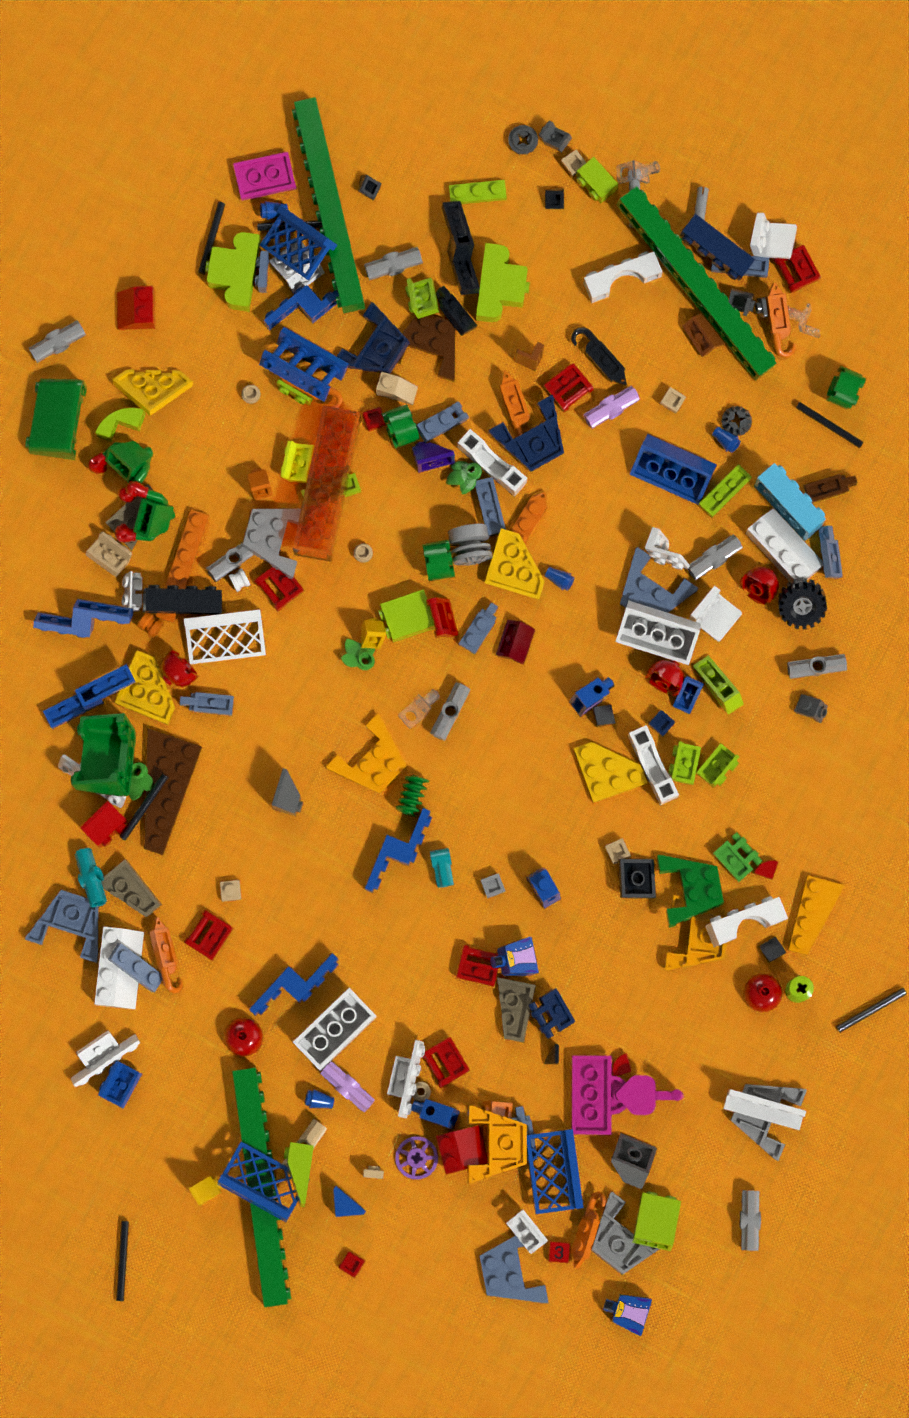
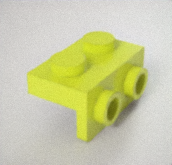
M288 441L284 452V462L281 467V477L289 482L309 483L316 446L296 444L293 441Z

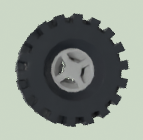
M802 578V582L794 579L793 584L791 582L787 583V588L783 586L781 589L782 593H779L778 596L780 616L782 615V620L784 622L787 621V625L790 627L794 624L795 629H799V626L807 629V625H810L811 628L815 627L814 622L819 624L821 617L824 618L825 611H827L826 595L824 590L821 589V585L818 583L815 585L814 580L810 579L807 582L806 578Z

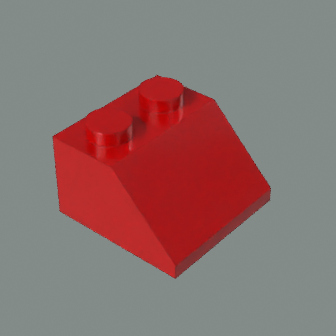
M136 286L117 292L118 330L156 329L155 291L153 286Z
M107 801L80 829L101 848L102 846L107 847L113 840L111 837L116 833L120 834L126 828L128 821Z
M480 1125L436 1136L445 1174L466 1170L467 1165L488 1164V1156Z

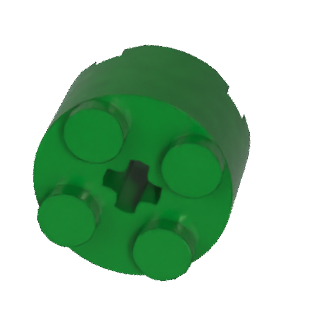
M840 366L837 370L840 374L833 377L827 392L829 397L826 398V401L845 409H851L852 405L855 406L859 399L857 393L859 388H863L866 378L858 372Z
M407 404L381 413L384 423L387 424V434L391 438L395 449L419 440V433Z
M449 539L422 544L428 580L435 581L455 577Z

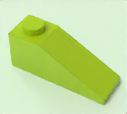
M709 655L693 665L700 678L728 715L744 705L740 692Z
M290 1142V1146L285 1147L284 1159H287L288 1171L300 1207H305L314 1145Z

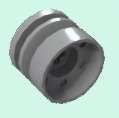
M469 524L448 531L450 545L459 546L451 551L452 555L456 556L453 558L454 565H476L493 557L492 552L488 551L491 549V545L481 543L489 539L486 524Z

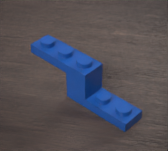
M308 285L299 287L293 293L294 296L289 300L286 298L279 304L280 307L275 311L271 310L266 314L264 325L270 331L297 308L313 324L337 304L338 290L328 292L321 301Z
M77 599L73 607L72 618L38 612L34 619L33 628H38L42 631H55L60 634L77 635L81 638H90L94 629L95 618L101 621L109 620L115 621L118 624H129L134 609Z
M126 664L76 689V695L43 712L51 728L54 729L103 704L102 699L132 685L136 681Z
M422 809L409 843L389 835L386 836L365 887L366 891L373 893L374 889L378 890L382 879H379L381 871L385 872L389 861H386L387 858L409 866L410 862L414 863L418 852H415L418 844H422L425 834H422L424 827H429L432 817L429 816L430 810Z
M332 953L306 982L288 967L249 1010L255 1016L258 1013L262 1015L269 1007L267 1003L271 999L276 1000L282 993L280 991L282 987L299 1003L302 1000L305 1002L312 995L310 991L313 987L316 986L318 988L325 981L323 976L328 971L332 973L339 964L336 962L339 959Z

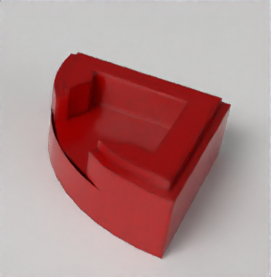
M771 860L760 864L754 874L773 880L779 861Z
M627 1053L621 1055L615 1061L612 1068V1076L632 1072Z

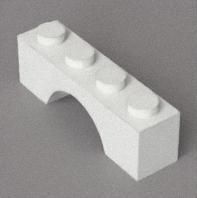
M643 252L638 255V258H628L619 265L606 266L603 271L598 273L596 271L588 273L584 277L583 283L591 303L609 297L610 287L619 277L634 276L643 283L660 278L662 276V269L655 252Z
M471 429L459 440L458 449L474 463L479 464L488 475L493 477L495 481L514 497L526 485L527 477L513 465H509L499 458L487 446L485 441Z
M647 725L630 732L628 738L659 804L663 805L678 798L679 793L672 778L662 764Z
M770 896L762 899V904L756 905L754 902L744 906L745 910L739 912L738 909L728 912L727 917L721 918V915L710 919L711 923L705 927L713 947L736 939L738 926L744 919L756 920L765 928L788 919L780 897L773 899Z

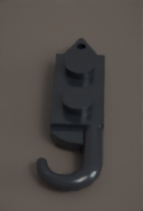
M580 327L574 330L571 335V341L574 346L577 345L576 336L584 334L590 340L586 346V355L610 382L626 386V369L609 349L588 328Z

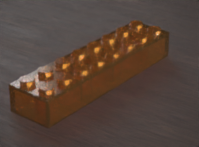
M323 406L293 545V552L296 556L332 562L361 424L360 412Z

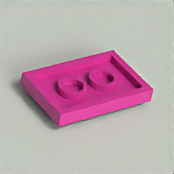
M288 152L233 163L241 201L296 189Z

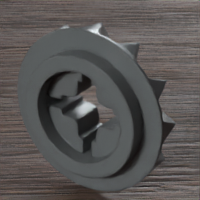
M521 125L515 127L510 132L508 142L512 151L517 152L519 155H527L534 151L538 145V136L533 128ZM519 137H528L526 140L527 144H519Z
M732 406L726 409L722 416L724 430L736 436L748 432L752 425V417L749 411L742 406ZM735 414L739 419H743L739 423V428L736 422H731V420H734Z

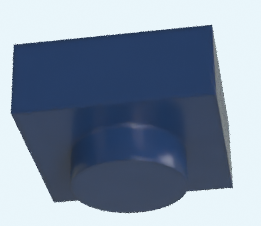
M660 710L648 725L663 737L675 724V721Z

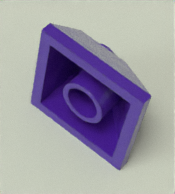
M419 442L415 444V447H412L418 473L455 463L454 451L431 442Z

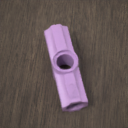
M631 385L615 396L611 395L600 402V405L586 412L583 416L588 426L593 429L608 419L616 418L624 409L637 403L640 398L635 388Z
M330 1062L320 1073L336 1087L335 1089L347 1100L352 1101L364 1113L375 1101L374 1098L360 1087L361 1085L350 1075H346L333 1062Z

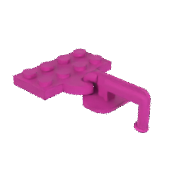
M572 1056L573 1134L612 1135V1115L619 1114L626 1108L634 1115H649L655 1110L656 1100L679 1101L684 1098V1093L679 1089L656 1091L654 1079L647 1075H634L627 1082L620 1077L612 1076V1056Z

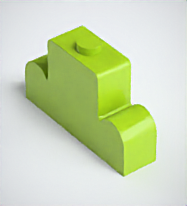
M238 233L233 239L234 249L213 247L210 261L206 262L205 272H208L207 283L209 288L226 290L225 301L230 309L250 312L256 274V260L259 255L261 242L259 234Z
M485 243L476 321H499L502 317V305L521 308L524 304L525 293H529L530 282H526L528 268L526 266L508 264L509 250L503 245Z

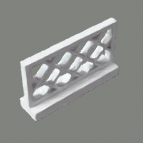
M261 610L184 619L190 664L266 655ZM250 622H258L259 630L254 636L245 629ZM241 623H246L244 627L239 625ZM233 624L242 629L235 638L226 632L230 625ZM212 627H218L223 631L217 640L207 634ZM201 628H208V629L206 630V632H204ZM198 629L203 633L198 642L191 639L190 630ZM243 631L252 637L246 646L237 640ZM224 633L233 639L227 649L218 642ZM205 635L214 641L208 651L199 645ZM254 639L261 644V652L253 653L248 649V646ZM235 641L244 648L239 655H234L229 651ZM216 644L225 650L220 657H215L209 653ZM197 646L206 652L202 659L193 660V651ZM226 652H228L231 656L224 655L226 654ZM207 655H210L212 657L205 659Z

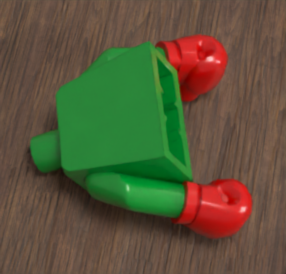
M135 441L126 443L115 442L104 452L93 456L88 461V468L95 474L104 473L107 470L108 463L128 483L131 481L142 483L150 470L153 451L150 447L142 448ZM126 487L120 489V500L126 503L135 500L136 497H131L126 493Z
M138 481L128 483L125 488L126 493L131 497L139 496L143 498L134 529H129L126 524H121L115 528V537L119 542L135 540L153 541L158 535L167 532L170 520L175 518L174 508L168 504V500L163 494L148 489V487L143 486Z

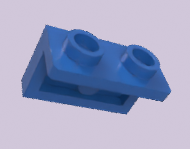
M116 1061L110 1067L106 1081L101 1084L98 1096L124 1109L142 1073Z

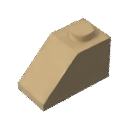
M381 372L376 393L378 396L413 405L418 386L399 376Z

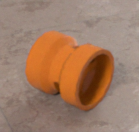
M146 613L139 621L137 627L141 630H146L148 635L154 638L162 629L164 622L160 619H154L153 614Z

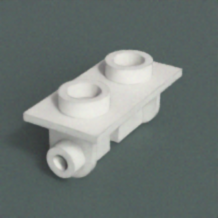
M130 571L125 574L122 580V586L125 587L122 606L133 608L134 612H139L140 608H142V594H135V591H142L143 577H141V573Z

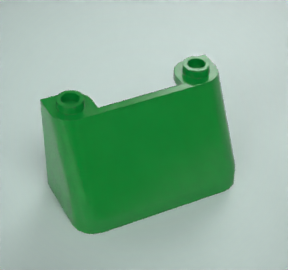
M40 379L39 382H36L35 393H37L31 433L30 437L27 436L25 445L30 454L75 460L76 433L81 404L84 401L82 396L86 397L87 392L84 380Z
M124 713L81 716L80 724L77 726L78 735L84 741L80 771H75L71 776V785L79 791L119 797L128 796L131 787L136 732L133 725Z

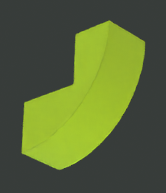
M140 408L117 410L108 415L99 424L95 433L97 437L112 442L118 425L140 431L146 413Z

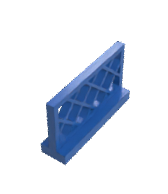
M280 205L276 211L280 215L260 246L309 280L329 249L334 251L337 244ZM284 221L286 229L279 231V227ZM297 230V238L291 239V232ZM286 234V241L280 243V236ZM275 238V245L268 247L267 245L271 239ZM308 239L309 246L302 248V241ZM297 243L298 250L291 252V244ZM286 246L287 253L280 255V248ZM321 247L322 249L319 254L314 256V249ZM309 251V258L303 260V252ZM298 255V262L292 264V256ZM310 263L309 269L304 273L303 265Z
M573 1129L527 1135V1156L535 1214L583 1208ZM560 1135L561 1144L555 1149L548 1141L552 1136ZM538 1138L543 1142L538 1151L531 1147L530 1139ZM545 1145L554 1151L549 1160L539 1154ZM556 1154L563 1158V1164L559 1169L551 1163ZM537 1156L546 1162L541 1171H538L533 1165V1161ZM548 1165L557 1171L551 1180L542 1174ZM559 1173L566 1178V1183L562 1189L553 1182ZM540 1176L549 1182L543 1191L536 1187V1181ZM551 1184L559 1190L554 1200L545 1194ZM562 1193L568 1197L569 1206L562 1207L556 1202ZM542 1196H545L551 1201V1204L547 1209L539 1210L538 1201Z
M240 1142L226 1169L219 1178L217 1185L286 1223L298 1202L297 1195L295 1198L293 1195L296 1192L295 1190L292 1191L289 1181L291 1177H288L287 1174L289 1173L288 1167ZM242 1148L250 1152L251 1159L240 1162L238 1154ZM264 1159L267 1161L269 1168L258 1171L255 1161ZM253 1162L255 1172L244 1175L242 1165ZM239 1166L242 1176L233 1178L227 1174L232 1167ZM279 1168L284 1170L286 1178L275 1181L272 1170ZM270 1171L273 1182L262 1185L259 1174ZM256 1175L259 1186L253 1188L247 1186L245 1178ZM287 1181L290 1191L279 1194L276 1184ZM274 1185L276 1195L272 1197L265 1196L263 1187ZM291 1194L293 1203L290 1208H287L281 1204L280 1197Z

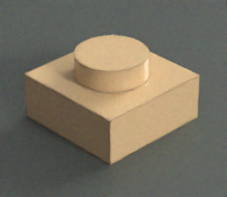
M577 150L561 160V163L572 177L577 174L579 168L586 164Z
M670 387L660 405L676 414L685 401L686 396Z
M623 838L605 846L613 865L618 863V859L631 857Z
M240 880L220 882L222 902L242 900Z
M369 1166L368 1170L364 1169L363 1177L383 1179L384 1171H380L378 1166Z

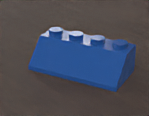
M647 434L630 475L699 505L717 464Z

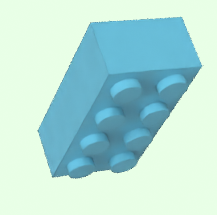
M774 463L757 478L754 487L796 533L806 541L822 527L826 520L824 517L825 513L811 503L812 499L808 494H803L798 489L800 487L795 480H790L786 476L787 473L781 465L777 466Z

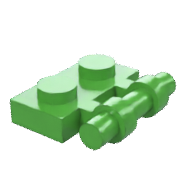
M736 832L732 836L736 844L732 846L727 840L713 855L739 883L753 870L748 864L749 862L753 861L758 866L763 860L758 856L759 853L746 843L747 840ZM740 847L748 855L745 859L737 851Z

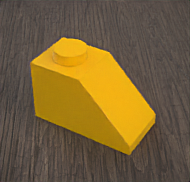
M375 618L364 620L361 626V648L380 649L386 637L383 621H378Z
M212 1176L189 1188L199 1206L222 1193L220 1190L222 1187L217 1185L218 1178L213 1179Z

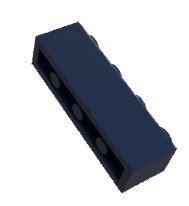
M697 214L693 216L679 235L684 243L689 246L693 245L701 256L710 258L714 266L727 271L726 274L733 280L737 279L740 281L756 260Z

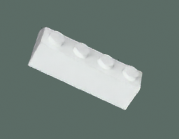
M775 509L763 515L747 529L746 535L792 584L794 579H798L799 582H802V578L808 580L824 566L823 561Z
M103 927L95 1005L136 1010L139 983L110 962L108 958L117 943L123 944L141 958L144 932Z

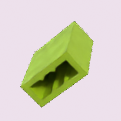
M424 589L380 604L381 610H378L381 621H386V635L388 639H392L393 643L435 629L430 607L426 603L427 597Z
M648 1191L642 1193L632 1243L671 1251L681 1201L673 1196H658L655 1192Z

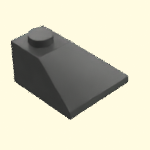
M283 768L272 807L273 810L296 816L297 812H301L303 801H301V796L287 769Z
M621 1133L611 1162L623 1182L642 1189L657 1148Z

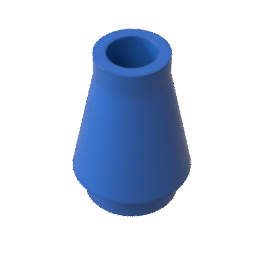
M267 201L260 203L261 218L269 220L278 217L280 214L276 211L280 205L288 210L287 203L281 204Z
M717 427L712 433V436L716 438L726 452L733 453L741 443L738 436L720 427Z
M549 567L545 573V577L561 590L565 589L568 591L574 582V577L571 576V573Z
M315 1089L307 1091L305 1105L309 1106V1108H333L334 1097H330Z

